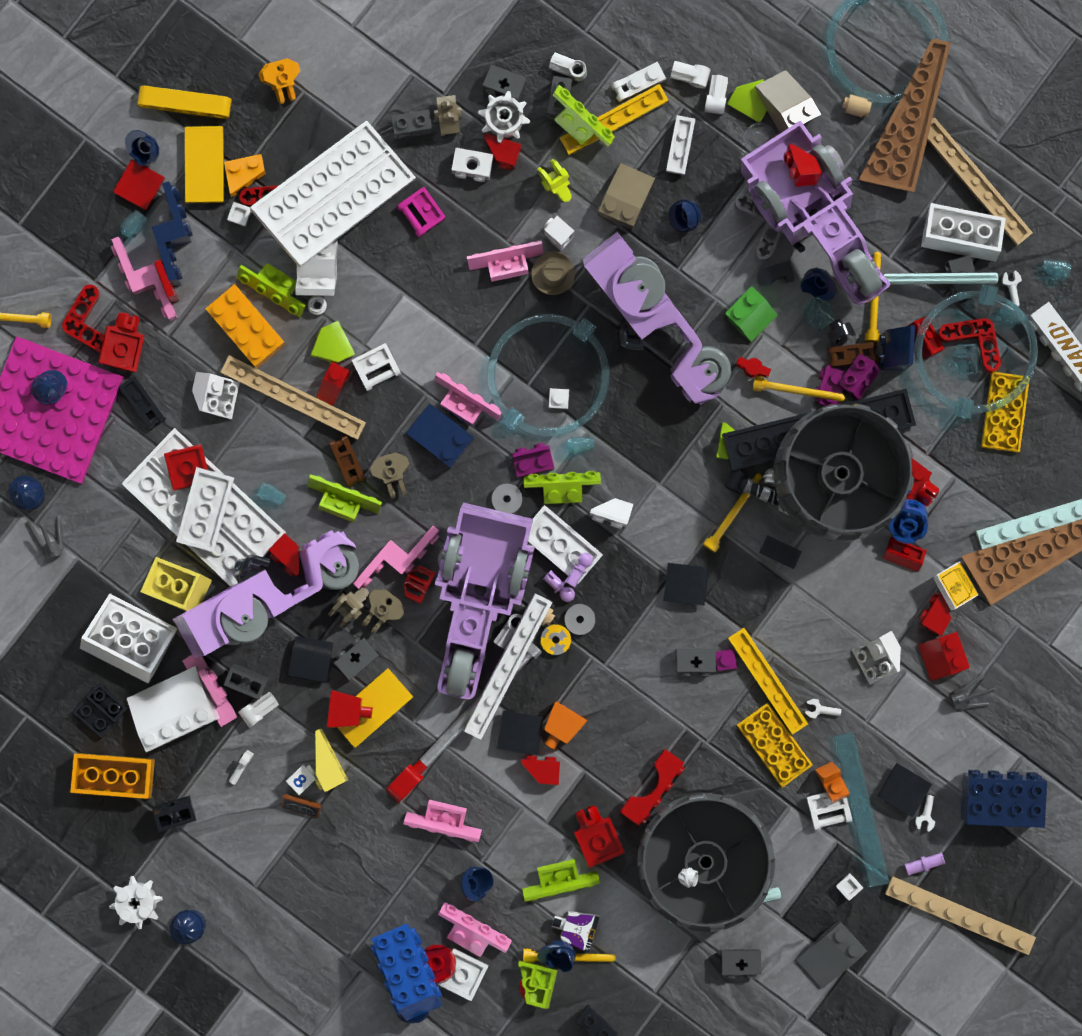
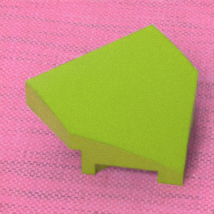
M764 79L736 87L727 104L760 123L767 109L754 87L764 82Z
M339 321L333 322L319 330L310 354L311 357H318L328 361L329 364L332 362H342L355 355Z

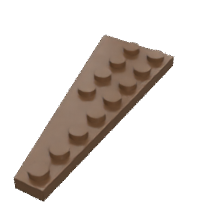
M931 39L859 181L915 193L951 42Z
M1082 519L961 556V559L989 605H992L1081 552Z

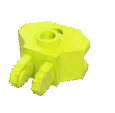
M554 159L550 160L551 167L554 170L551 173L547 174L544 169L539 167L537 171L542 179L541 184L547 192L556 193L563 202H570L572 195L567 187L570 184L567 171Z

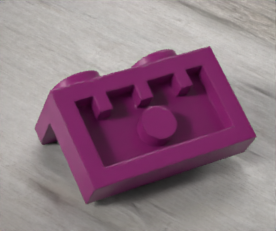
M859 354L839 385L849 391L853 398L861 400L881 370L875 361Z
M826 365L825 369L821 368L818 377L821 383L815 389L842 394L843 388L840 387L839 383L846 372ZM813 397L816 398L815 403L822 406L839 405V401Z
M540 443L533 445L534 449L527 450L526 447L515 449L512 457L517 478L554 469L550 446Z

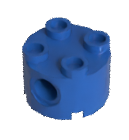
M906 499L900 513L889 523L890 532L897 541L911 544L925 536L928 530V514L924 504Z

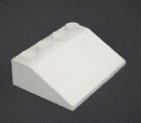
M109 594L81 638L80 649L149 683L178 628Z
M197 666L127 698L138 736L146 752L152 751L220 719L208 690L198 674Z

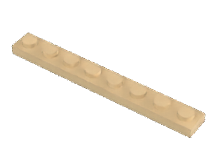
M934 117L927 141L990 215L1006 218L1004 231L1018 246L1033 232Z
M230 355L221 370L222 374L356 440L359 439L366 425V422Z
M893 876L885 891V894L1027 955H1029L1036 937Z

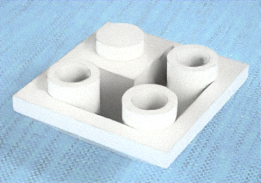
M196 372L192 392L199 411L232 419L240 382L211 373Z
M615 498L591 509L590 516H593L592 520L603 523L605 520L611 522L610 526L621 529L622 526H627L633 504Z
M892 631L852 650L870 685L900 671L901 647Z

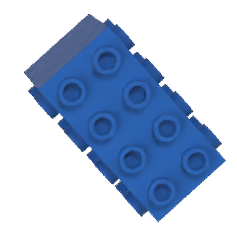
M407 923L371 938L374 944L371 946L372 952L380 962L377 963L379 971L386 979L384 984L387 992H390L391 997H393L390 1000L398 1015L401 1014L408 1021L443 1006L440 997H442L441 991L435 981H433L436 979L432 968L426 963L429 960L425 950L420 945L422 941L415 928L411 929Z

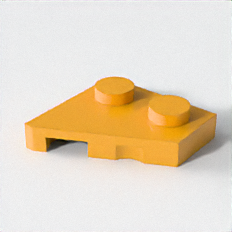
M261 154L224 162L231 197L237 195L236 192L245 186L247 188L254 180L266 174Z

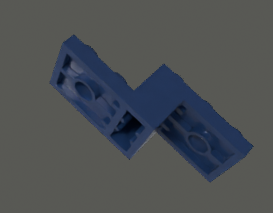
M168 181L162 183L173 220L152 226V230L169 282L174 287L181 285L180 279H183L180 268L174 263L177 261V258L172 248L192 242L190 237L193 236L188 222L184 220L187 218V214L182 204H179L181 200L179 190Z

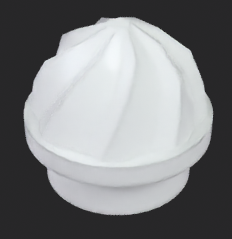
M770 468L763 475L764 484L776 487L775 480H772L773 468Z
M690 867L682 869L678 875L680 883L688 888L691 886L695 887L698 881V871Z

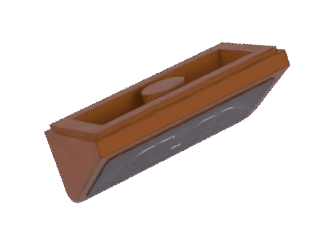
M287 793L283 795L282 808L315 818L319 817L322 807L321 803Z

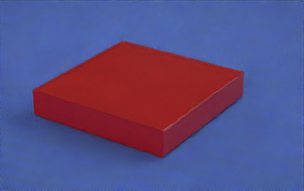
M131 159L113 193L148 211L165 177L145 166H139L136 161Z
M162 260L155 261L154 265L167 298L173 303L178 302L179 298L174 286L169 282Z
M202 444L164 453L173 491L192 486L196 467L208 470Z

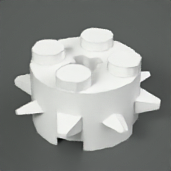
M507 91L504 97L494 98L489 95L490 103L487 109L478 111V114L485 118L486 125L482 132L490 131L494 136H497L499 143L504 138L512 136L519 139V130L522 125L530 123V120L523 116V108L527 103L525 101L519 103L515 98H511L510 91ZM502 114H503V116H507V115H508V117H507L506 120L501 119V115H502Z
M130 876L129 885L123 888L114 887L117 896L115 903L109 905V907L117 911V914L120 916V925L126 922L135 923L138 929H142V923L147 918L157 920L158 916L154 909L156 904L163 899L160 896H156L155 892L151 890L153 881L150 880L145 884L137 883L134 876ZM134 898L136 901L140 902V904L137 905V907H135V905H132V901L134 900Z

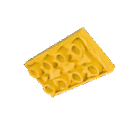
M223 126L185 127L186 203H224Z
M999 372L991 373L981 441L982 448L1020 452L1030 377Z
M387 668L356 696L363 698L362 706L373 707L372 719L360 718L359 726L337 728L356 748L410 701L413 696L390 669Z
M768 703L736 725L781 788L813 766Z

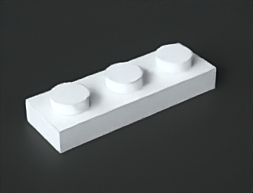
M678 115L676 117L666 168L668 173L685 175L695 124L694 118Z

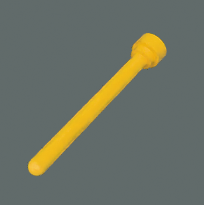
M875 252L873 261L879 269L881 267V253ZM879 296L871 300L869 329L865 333V342H880V334L878 333L879 330H877Z
M42 312L38 316L0 313V321L37 323L41 328H50L51 313Z
M755 376L753 391L762 392V390L770 389L840 402L845 399L843 394L768 382L762 376Z
M755 474L752 479L753 483H759L762 479V474ZM742 493L715 534L705 540L703 545L707 549L716 553L720 547L719 540L750 497L748 493Z
M523 949V962L535 963V961H539L538 953L531 951V949ZM576 953L574 961L614 962L616 956L614 954Z

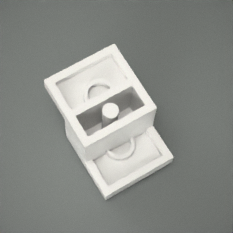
M335 240L300 268L297 265L296 295L334 296L337 280L336 256L338 240Z

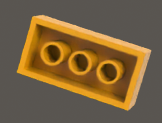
M235 284L206 308L256 369L260 368L286 346L281 337Z
M75 753L70 793L149 799L152 797L155 759Z

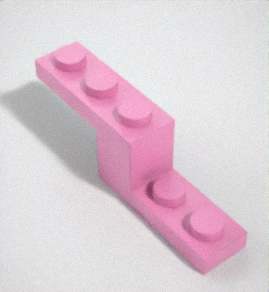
M119 237L111 239L113 242L111 246L113 254L120 259V263H118L119 269L122 274H126L128 279L125 281L128 291H132L137 295L156 287L153 292L156 299L162 302L163 307H160L164 318L168 317L170 321L178 319L171 301L165 294L154 263L134 271L122 240Z
M432 526L409 554L390 540L353 584L358 589L366 588L372 581L370 577L375 572L378 574L385 566L383 564L384 561L389 563L400 574H408L415 566L412 563L417 558L421 559L426 554L427 550L425 548L429 543L433 545L440 537L438 535L440 531L435 526Z

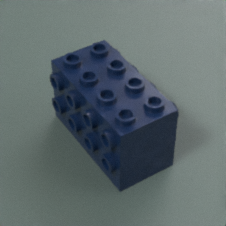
M968 770V773L963 772L961 819L970 825L1045 828L1047 781L1036 772H1026V775H1021L1015 771H1007V774H1001L999 771L988 770V774L980 773V770Z

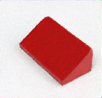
M928 316L907 325L915 326L914 343L923 359H927L945 349Z
M890 537L883 559L918 572L923 565L927 550L909 543H902Z

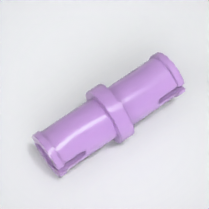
M942 852L926 858L923 856L920 860L904 865L908 876L917 872L924 870L927 872L930 868L944 865L945 860Z

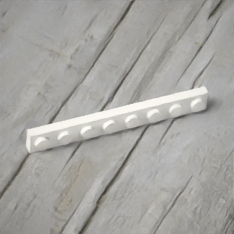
M536 593L533 594L463 729L464 732L480 740L482 739L552 604L548 599Z

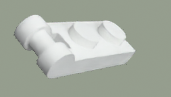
M656 62L612 83L610 86L616 92L618 102H622L665 81L666 77L659 63ZM625 85L629 90L627 92H624L622 89V87Z

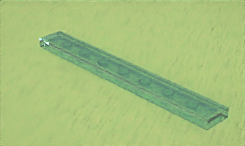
M854 732L836 735L834 739L845 785L850 792V796H848L869 886L874 887L887 884L889 879Z

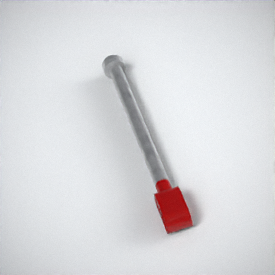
M533 643L529 646L515 675L532 657L536 659L542 653ZM480 696L414 766L409 764L387 787L385 791L398 804L424 778L421 774L463 731Z

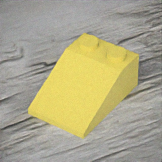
M156 557L141 592L179 609L188 611L203 602L212 580L199 573Z
M318 729L315 731L316 776L318 778L315 782L320 790L323 789L326 792L348 781V778L322 729Z

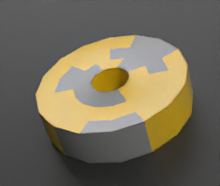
M551 625L542 632L541 645L547 653L560 655L569 648L571 636L564 626ZM554 636L560 639L557 644L552 642Z

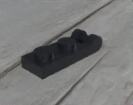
M132 376L119 386L150 430L159 421L163 422L166 419L135 376ZM153 411L155 416L149 419L147 414Z

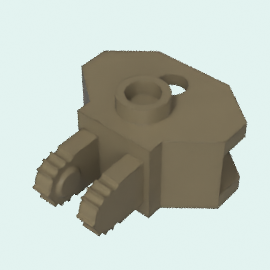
M455 95L436 97L438 110H434L435 121L440 123L441 136L451 133L460 134L458 119H462L461 107L456 105Z
M396 452L377 458L370 468L372 476L384 481L388 487L391 499L395 498V491L392 487V483L399 482L401 493L403 495L407 494L403 475L410 466L408 458ZM387 461H392L390 466H386Z
M361 588L355 594L352 592L347 595L342 594L335 601L337 604L330 610L328 615L331 617L339 612L344 617L339 624L341 628L351 619L355 621L362 614L360 610L364 606L363 602L369 596L368 589Z
M373 590L369 595L371 603L370 613L362 622V625L364 627L368 625L374 615L380 620L373 626L371 631L375 634L382 624L388 620H401L405 614L402 602L387 590ZM388 599H392L391 605L386 604Z

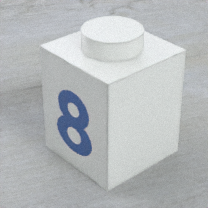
M302 765L286 782L298 795H301L317 779L315 776L316 771L310 765L307 767Z

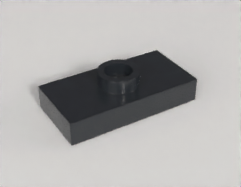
M767 535L759 553L794 569L802 551Z

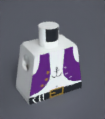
M568 911L566 919L555 916L552 927L562 930L560 939L589 953L600 916Z

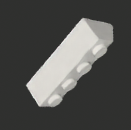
M931 203L923 231L921 247L964 256L971 255L974 258L996 262L1001 253L1006 218Z

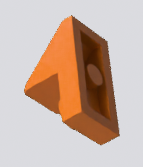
M833 762L815 769L832 803L850 796V792L841 777V771Z

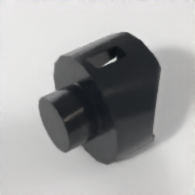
M839 318L829 324L832 331L827 333L834 347L838 345L839 340L844 335H856L850 322L843 324Z

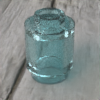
M135 210L119 226L122 229L120 232L128 239L130 237L135 238L146 225L147 218Z

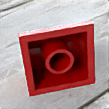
M957 632L918 644L930 681L970 668Z

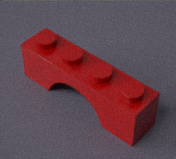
M664 749L654 763L658 772L656 788L650 794L643 797L630 796L620 812L637 825L645 824L651 816L649 811L652 807L656 809L662 801L660 798L664 791L667 793L673 786L671 781L675 775L679 777L685 769L683 767L684 762Z

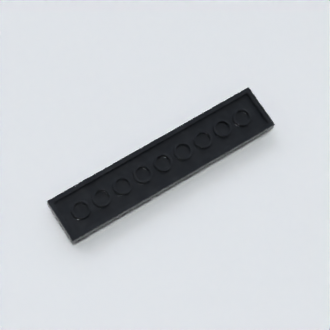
M907 389L843 404L853 405L857 403L869 406L870 410L893 420L898 425V430L916 426ZM809 413L723 433L722 438L731 472L775 461L779 445L784 436L796 422Z

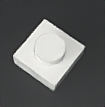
M233 202L227 220L246 227L251 214L250 207Z
M550 388L549 408L568 409L569 389Z
M850 873L836 885L837 889L848 901L863 889Z

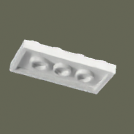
M196 467L176 542L214 552L234 477Z
M545 505L533 518L528 542L535 546L539 552L566 575L569 576L574 568V564H579L578 557L581 553H589L593 557L592 565L584 569L586 574L603 556L602 553ZM585 573L580 578L577 584H579V582L585 577Z

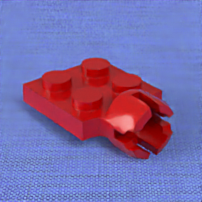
M124 312L119 313L115 325L106 326L98 360L99 364L133 373L137 371L145 336L138 333L140 321L138 316H129V313Z
M911 458L914 483L912 491L906 499L917 500L921 504L929 506L933 502V498L937 497L939 488L929 480L932 472Z
M596 806L586 807L590 815L589 818L586 817L583 809L576 813L580 828L574 831V834L589 868L625 853L610 817L602 818Z

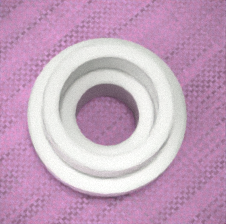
M313 296L309 299L308 309L312 314L320 315L325 312L327 303L323 297ZM316 302L321 304L319 309L314 308Z

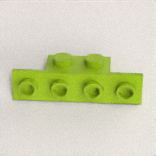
M558 85L552 95L565 108L554 120L581 145L595 134L609 147L615 137L612 131L604 127L595 115L590 114L581 102L576 101L567 89Z
M266 263L258 275L243 265L239 267L236 278L241 283L253 288L256 292L285 308L291 314L299 318L302 316L306 305L291 296L296 290V280L269 263Z
M587 471L586 473L568 472L566 474L549 473L547 475L529 474L524 476V488L543 487L544 504L582 502V485L601 484L600 472Z
M311 474L309 476L307 487L324 493L318 509L353 523L360 508L379 514L382 502L376 498L365 496L356 490L347 489L338 483L326 481L320 476Z
M575 859L538 867L537 870L541 884L522 888L525 901H535L546 896H555L567 891L573 892L580 888L593 887L596 884H600L597 871L578 875Z

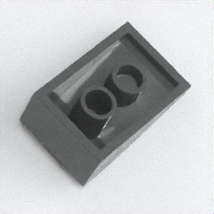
M838 920L796 960L823 989L852 966L867 950Z

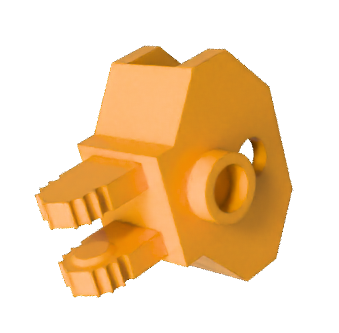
M288 58L265 64L258 74L260 82L271 86L272 90H275L280 104H283L285 100L281 89L283 87H286L291 101L296 99L293 85L294 79L300 72L299 64Z

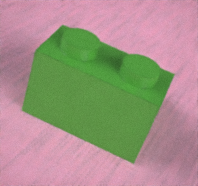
M751 286L725 313L724 318L748 341L752 342L774 320L777 314L767 300Z

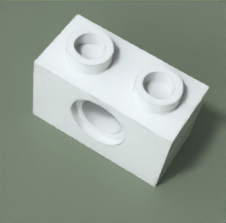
M455 148L452 174L462 179H466V176L473 177L478 182L490 180L493 154ZM470 162H475L478 166L476 169L470 170L467 168V165Z
M558 216L554 219L550 218L544 225V237L560 251L574 238V230Z

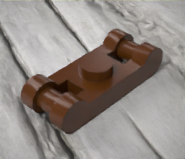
M876 342L827 348V352L830 354L829 365L831 367L852 365L859 354L863 355V350H868L867 358L878 362V355L875 353L877 348ZM843 352V359L838 360L837 353Z
M345 435L341 437V440L336 442L334 440L329 442L350 488L356 482L366 481V478L348 436ZM345 446L347 451L340 453L339 448ZM355 469L357 474L350 477L348 472Z

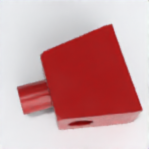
M331 690L327 727L359 726L360 718L372 719L373 707L362 706L363 698Z

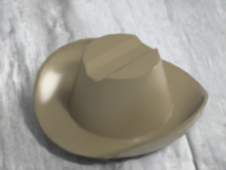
M555 251L547 252L535 261L531 273L532 281L536 288L543 293L550 295L561 294L572 286L575 280V269L571 260L566 255Z

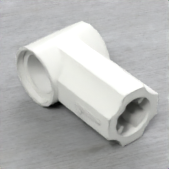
M554 53L549 69L572 77L575 81H582L586 78L587 69L584 62L573 60L558 53ZM576 67L583 68V72L578 75L573 73V70Z
M675 61L670 78L688 82L696 88L705 89L710 68L703 65L692 66Z
M712 75L704 112L724 114L725 93L728 84L727 77Z
M513 614L494 640L497 645L503 649L506 648L516 629L512 626L511 620L514 617L521 619L522 615Z
M268 692L260 700L258 699L256 702L250 703L238 713L247 726L251 728L261 721L263 716L279 706L271 692Z

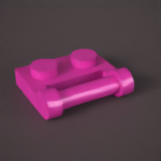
M422 187L397 205V209L403 212L415 229V234L418 238L446 219V216L425 187ZM410 204L414 205L427 223L423 227L408 208Z

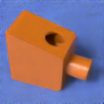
M555 701L544 728L545 731L550 733L544 744L552 749L556 748L560 740L568 744L587 720Z

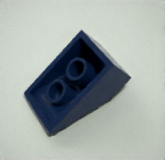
M915 326L888 329L884 332V335L880 336V346H883V354L879 356V365H882V370L906 371L913 365Z
M431 404L427 406L406 432L407 435L449 469L453 467L474 441L473 436Z

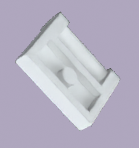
M386 343L352 360L367 391L394 375L396 377L401 375ZM390 363L392 369L370 380L367 379V374Z
M826 792L806 797L815 831L821 830V827L845 821L846 823L852 822L847 797L834 803L831 802ZM843 808L844 814L818 820L817 815Z

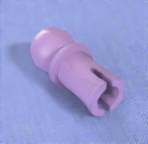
M589 553L580 554L578 557L579 564L573 565L574 568L565 580L566 583L574 588L583 574H586L584 569L592 565L593 557Z
M550 570L543 580L555 590V593L557 591L560 592V597L563 601L571 602L575 597L574 590L570 587H565L564 584L566 582H562Z

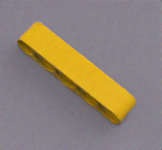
M140 86L137 106L147 109L228 119L232 99L211 94Z

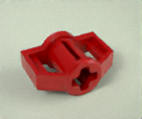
M739 356L735 365L743 369L746 376L751 378L755 376L768 378L771 369L763 366L758 358L747 360Z
M418 566L410 571L403 585L405 598L421 605L436 573L422 566ZM419 572L428 576L429 579L426 581L413 575V573ZM406 586L422 593L419 597L408 592Z

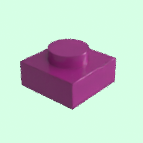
M734 649L716 652L717 671L737 668Z

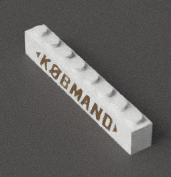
M1048 302L1027 318L1029 320L1028 324L1033 331L1039 333L1040 341L1045 346L1048 345L1052 350L1051 355L1057 362H1061L1064 366L1062 369L1065 374L1073 378L1075 387L1082 392V345Z

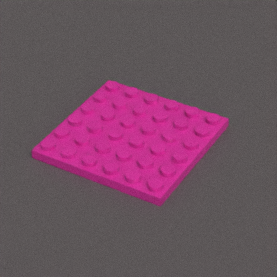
M16 336L0 376V453L83 484L124 377ZM57 370L66 377V391L60 401L52 405H43L32 395V382L45 371Z

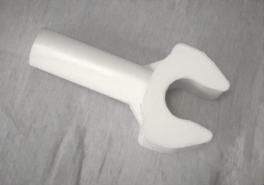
M1014 271V281L1011 282L1008 280L1007 272H1005L1001 278V284L1009 288L1012 307L1020 306L1016 286L1022 281L1021 276L1017 271Z
M818 699L806 701L807 704L815 706V711L804 712L810 718H816L820 713L839 717L841 715V709L821 706Z
M249 750L240 759L238 766L229 779L230 783L234 785L237 783L245 767L252 759L254 754Z
M927 795L923 814L915 817L917 829H920L921 823L924 820L928 823L926 831L929 832L935 826V821L930 816L935 796Z

